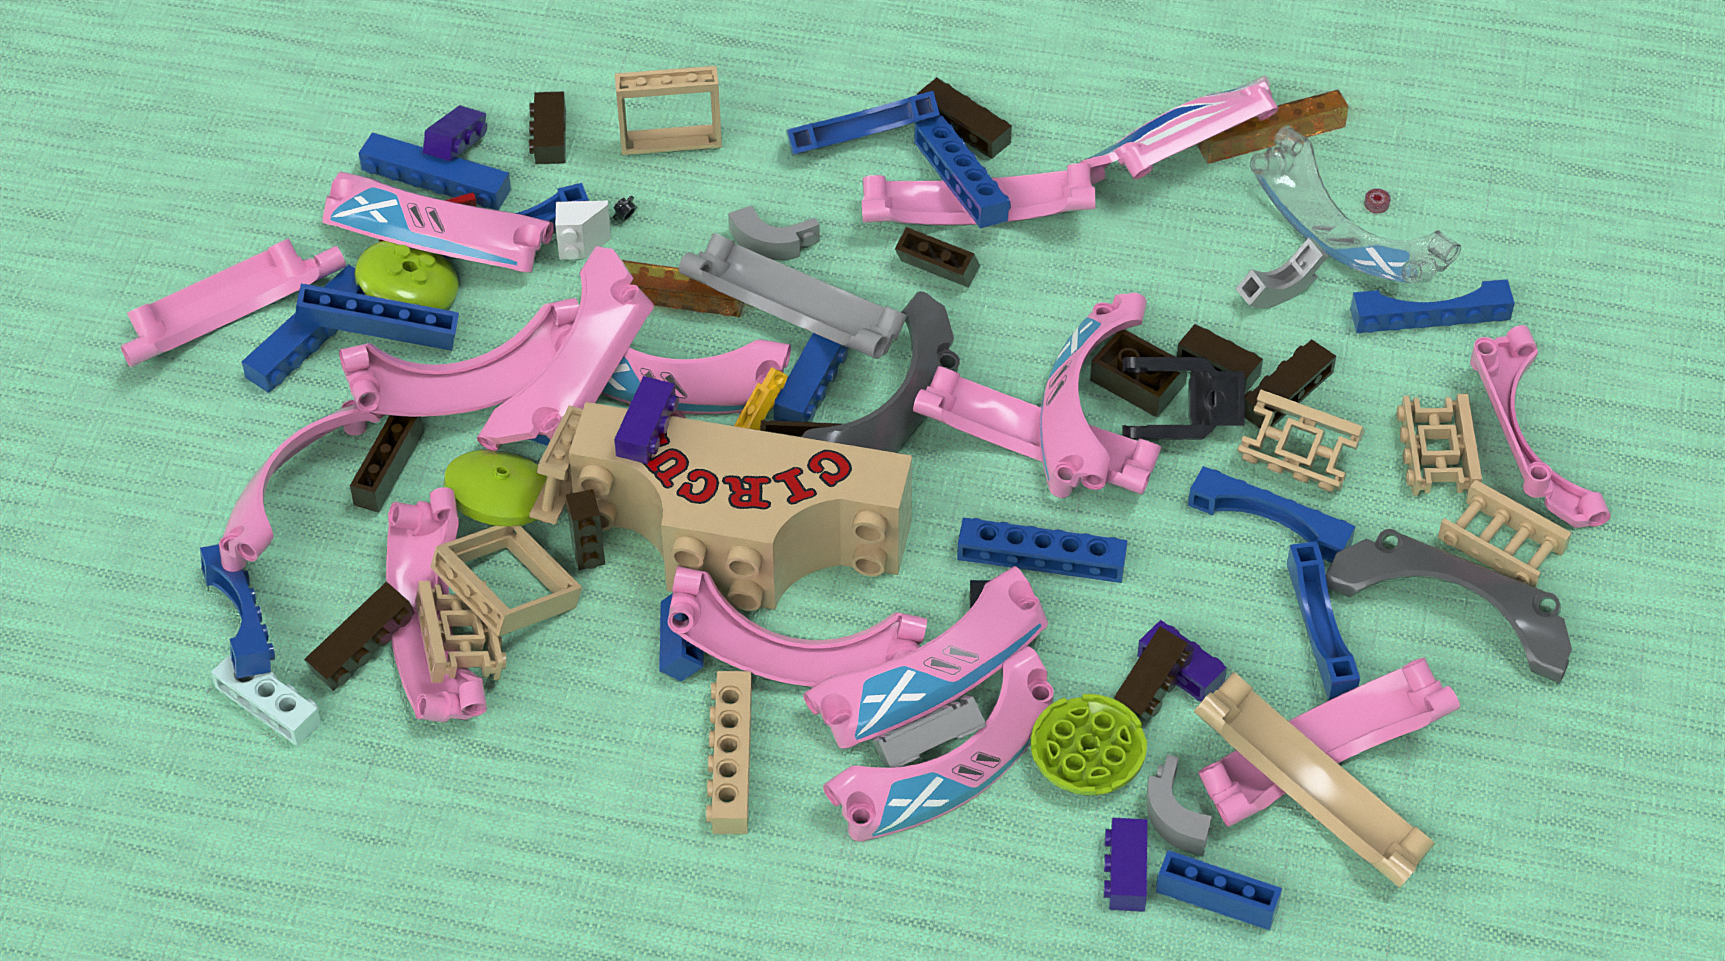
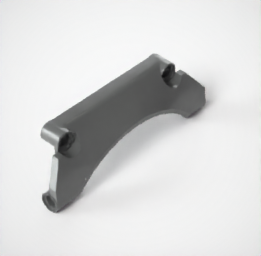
M919 291L902 310L901 313L907 315L905 322L911 339V365L905 380L886 403L860 419L842 425L810 429L804 432L801 437L899 453L927 417L913 412L914 402L921 389L926 390L927 386L930 387L938 366L946 367V369L956 373L958 372L960 358L955 352L949 350L953 344L954 336L945 306L933 299L929 294Z
M1385 529L1380 532L1376 542L1364 539L1336 553L1326 573L1327 587L1349 598L1372 585L1408 577L1444 580L1475 592L1499 610L1511 624L1524 647L1531 672L1559 684L1561 683L1569 664L1568 659L1572 652V647L1565 620L1558 616L1561 612V603L1553 593L1545 592L1423 543L1394 529ZM1389 536H1395L1398 538L1397 546L1391 550L1384 548V540ZM1552 599L1555 601L1556 607L1551 613L1542 612L1540 604L1543 600Z

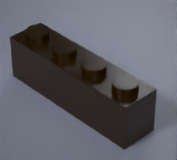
M936 77L917 93L919 95L933 91L939 116H943L948 124L953 126L959 138H962L964 142L990 159H993L1011 144L1012 125Z
M1312 339L1304 346H1299L1291 358L1287 361L1283 360L1275 372L1270 376L1266 375L1258 387L1253 391L1249 390L1245 394L1244 418L1261 429L1265 417L1255 414L1253 411L1255 405H1257V397L1260 390L1300 403L1334 373L1336 355ZM1268 407L1265 408L1274 413L1271 427L1287 415Z
M390 415L350 484L354 506L379 513L424 433L421 416Z
M386 581L304 659L310 671L332 691L338 686L344 685L359 666L365 665L379 647L385 646L400 627L406 626L411 621L415 612L410 601Z

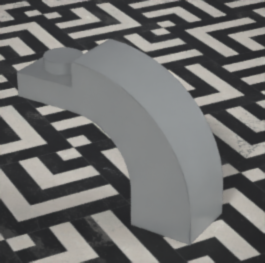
M753 206L728 213L729 231L738 245L772 260L800 257V248L820 242V229L816 218L789 227H774L764 223L756 214Z
M1308 238L1284 265L1269 272L1251 270L1235 289L1249 306L1256 308L1277 306L1293 299L1307 289L1318 278L1315 272L1329 256L1314 239Z
M1167 754L1165 765L1159 764L1156 777L1149 775L1146 795L1148 817L1154 829L1168 843L1183 851L1203 856L1210 832L1212 816L1187 810L1176 801L1172 788L1177 773L1179 757Z

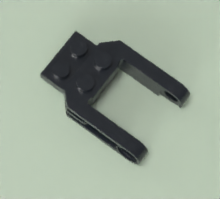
M1205 357L1122 358V372L1190 373L1188 381V419L1190 420V425H1122V436L1130 439L1202 440L1216 426H1244L1245 372L1217 371Z

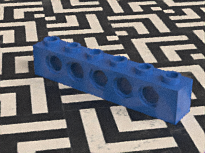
M943 116L915 122V145L979 228L1007 222L1008 212L1011 209L1009 197L1004 195L997 182L993 181L989 176L986 168L981 166L975 154L970 152L965 145L964 140L955 133L953 126L948 124Z
M963 517L958 539L957 560L1010 568L1015 566L1025 570L1122 583L1128 540Z

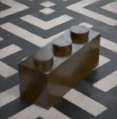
M564 91L534 92V103L529 104L530 118H534V121H529L530 136H534V139H529V153L534 154L535 164L566 163V104Z
M908 227L905 228L895 247V251L902 262L968 288L980 267L975 253Z
M1194 324L1178 343L1177 357H1205L1217 371L1245 372V394L1261 376L1263 358L1197 324Z
M593 489L567 494L566 503L571 543L578 570L593 569L606 565L600 513Z
M1159 626L1114 696V699L1124 704L1138 716L1149 721L1151 716H1156L1162 707L1161 701L1165 694L1171 692L1176 686L1177 676L1181 669L1186 668L1190 664L1194 648L1186 641Z

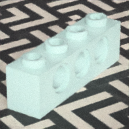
M230 655L211 671L216 689L297 747L321 725L317 704L309 698L305 700L290 684L284 685L272 671L236 678Z

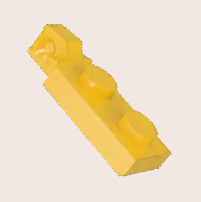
M771 367L763 383H757L734 426L760 430L761 420H764L768 411L773 408L775 399L780 389L784 388L788 376Z

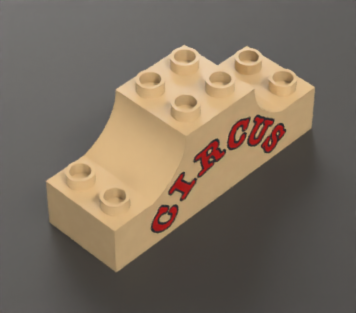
M585 402L568 453L573 493L593 489L600 513L602 531L609 530L612 527L634 530L648 539L658 549L664 559L667 591L673 592L672 588L677 566L708 572L718 590L736 609L755 611L762 607L775 610L780 598L793 583L820 569L843 565L853 567L858 573L866 576H878L883 572L899 574L911 526L912 455L669 416V426L667 432L662 433L660 436L657 454H652L649 463L645 464L616 456L614 438L628 409Z

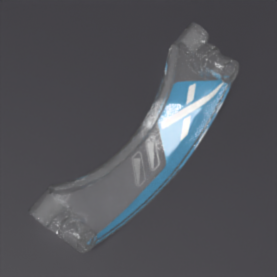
M1289 125L1282 127L1276 134L1274 142L1278 147H1269L1264 153H1256L1250 160L1252 172L1275 207L1303 237L1314 239L1328 256L1349 267L1393 281L1422 283L1432 280L1436 272H1444L1461 252V245L1440 230L1421 238L1401 241L1376 236L1357 226L1341 212L1328 194L1318 171L1311 141Z

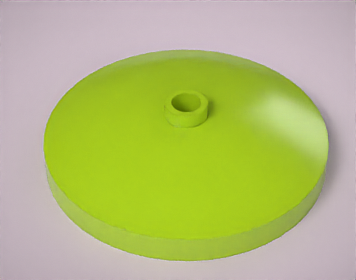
M477 450L462 454L450 462L445 471L443 487L454 491L457 510L462 514L490 525L520 526L538 520L529 516L547 480V476L537 473L538 465L520 455L500 450Z

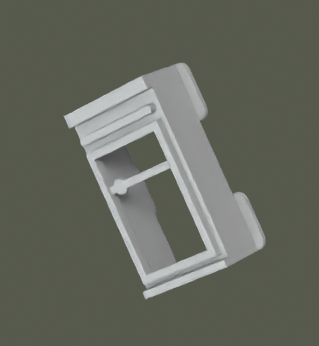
M965 695L959 698L960 702H950V706L944 705L915 721L880 735L879 738H873L872 741L883 765L890 768L901 767L921 757L920 753L954 737L960 739L986 727L987 725L974 697Z

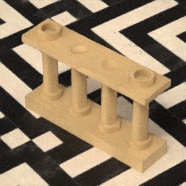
M568 406L538 464L537 473L546 475L547 480L530 512L529 517L556 525L566 505V495L571 494L573 491L568 453L583 411L581 408Z
M1475 480L1470 486L1466 501L1469 507L1455 524L1444 518L1438 538L1448 546L1455 547L1503 575L1537 588L1541 574L1537 570L1551 551L1561 556L1568 548L1572 532ZM1482 511L1491 516L1493 520L1481 535L1477 537L1465 530V528L1476 514ZM1505 524L1516 530L1517 533L1502 551L1490 544L1489 541L1500 527ZM1526 538H1530L1541 544V547L1530 561L1525 564L1513 557V555Z

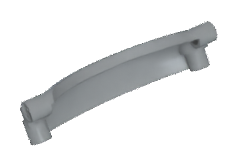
M716 233L712 234L705 253L700 251L699 255L688 252L682 257L679 264V272L684 276L875 359L888 352L892 340H897L907 318V315L887 306L884 308L737 245L734 241Z

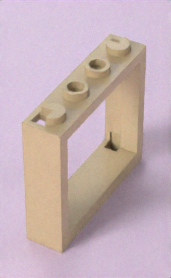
M717 66L615 73L622 155L722 147ZM710 92L712 125L627 131L625 98Z
M494 526L438 545L435 548L430 566L498 637L576 608L582 586L521 526ZM507 547L552 594L509 609L464 562Z

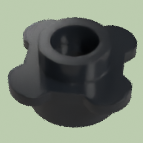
M630 196L627 200L622 198L615 204L614 220L620 218L622 221H625L633 215L637 209V206L632 202L634 196Z

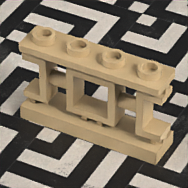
M1260 390L1257 397L1258 402L1253 411L1255 414L1264 416L1265 419L1256 440L1243 436L1242 443L1237 449L1239 454L1243 455L1241 459L1257 465L1258 461L1268 464L1267 469L1282 474L1283 470L1293 474L1292 478L1303 483H1308V480L1319 483L1318 487L1331 493H1333L1334 489L1341 491L1343 481L1347 475L1345 472L1335 469L1343 446L1357 450L1358 443L1362 440L1365 432L1363 426ZM1268 407L1296 417L1299 421L1288 417L1283 431L1270 426L1274 413L1265 408ZM1316 425L1351 438L1349 440L1339 436L1335 448L1331 449L1321 445L1325 431L1316 428ZM1293 427L1316 435L1307 459L1284 450ZM1266 436L1278 440L1279 442L1274 453L1284 458V460L1282 461L1252 450L1250 446L1261 450ZM1317 455L1330 459L1326 473L1334 476L1335 479L1300 466L1304 465L1312 468Z
M1457 394L1456 401H1452L1451 397H1446L1443 408H1420L1419 398H1413V401H1410L1409 396H1403L1401 406H1397V421L1402 422L1400 442L1405 443L1403 462L1408 464L1409 468L1406 472L1407 486H1411L1413 496H1418L1420 490H1424V493H1430L1432 482H1455L1457 493H1463V489H1466L1468 496L1472 483L1475 480L1482 482L1468 394ZM1454 412L1456 425H1440V422H1451ZM1413 422H1429V425H1418L1415 435ZM1425 439H1449L1450 450L1427 451ZM1461 455L1463 468H1447V465H1458ZM1420 465H1436V468H1424L1423 476L1421 477Z
M419 581L415 603L431 683H443L444 675H449V678H455L457 668L481 667L483 678L489 677V674L492 673L493 680H500L501 670L506 669V654L501 652L502 636L498 637L457 594L442 595L440 585H434V589H431L430 581ZM438 610H451V611H440L439 619L437 618V613H436V611H438ZM472 626L474 635H451L449 627ZM484 643L486 644L487 651H482ZM444 651H460V652H449V653H448V658H447V661H446V657H445V652H444Z

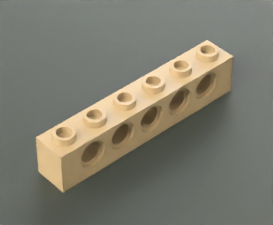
M717 671V681L711 682V700H716V706H710V724H715V731H709V748H714V755H708V773H713V780H707V797H712V805L706 806V822H712L713 834H748L752 706L751 671Z

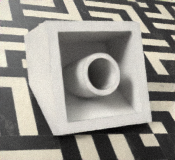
M608 200L556 202V234L560 260L586 259L591 255L595 247H601L611 239Z

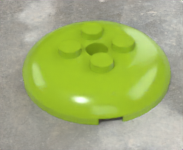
M381 241L368 247L358 258L354 272L357 286H360L367 296L447 310L455 301L458 293L459 284L456 271L444 255L388 241Z
M1082 694V697L1066 700V697L1059 699L1049 705L1039 715L1031 733V752L1040 772L1055 786L1074 794L1095 796L1111 793L1124 787L1139 773L1146 758L1147 738H1145L1142 724L1138 717L1124 704L1103 695Z

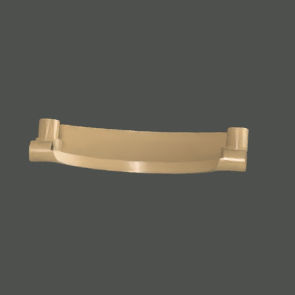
M1235 672L1227 678L1214 693L1210 692L1195 709L1194 713L1212 727L1233 748L1398 888L1406 882L1417 869L1416 866L1435 845V842L1416 826L1412 827L1266 703Z

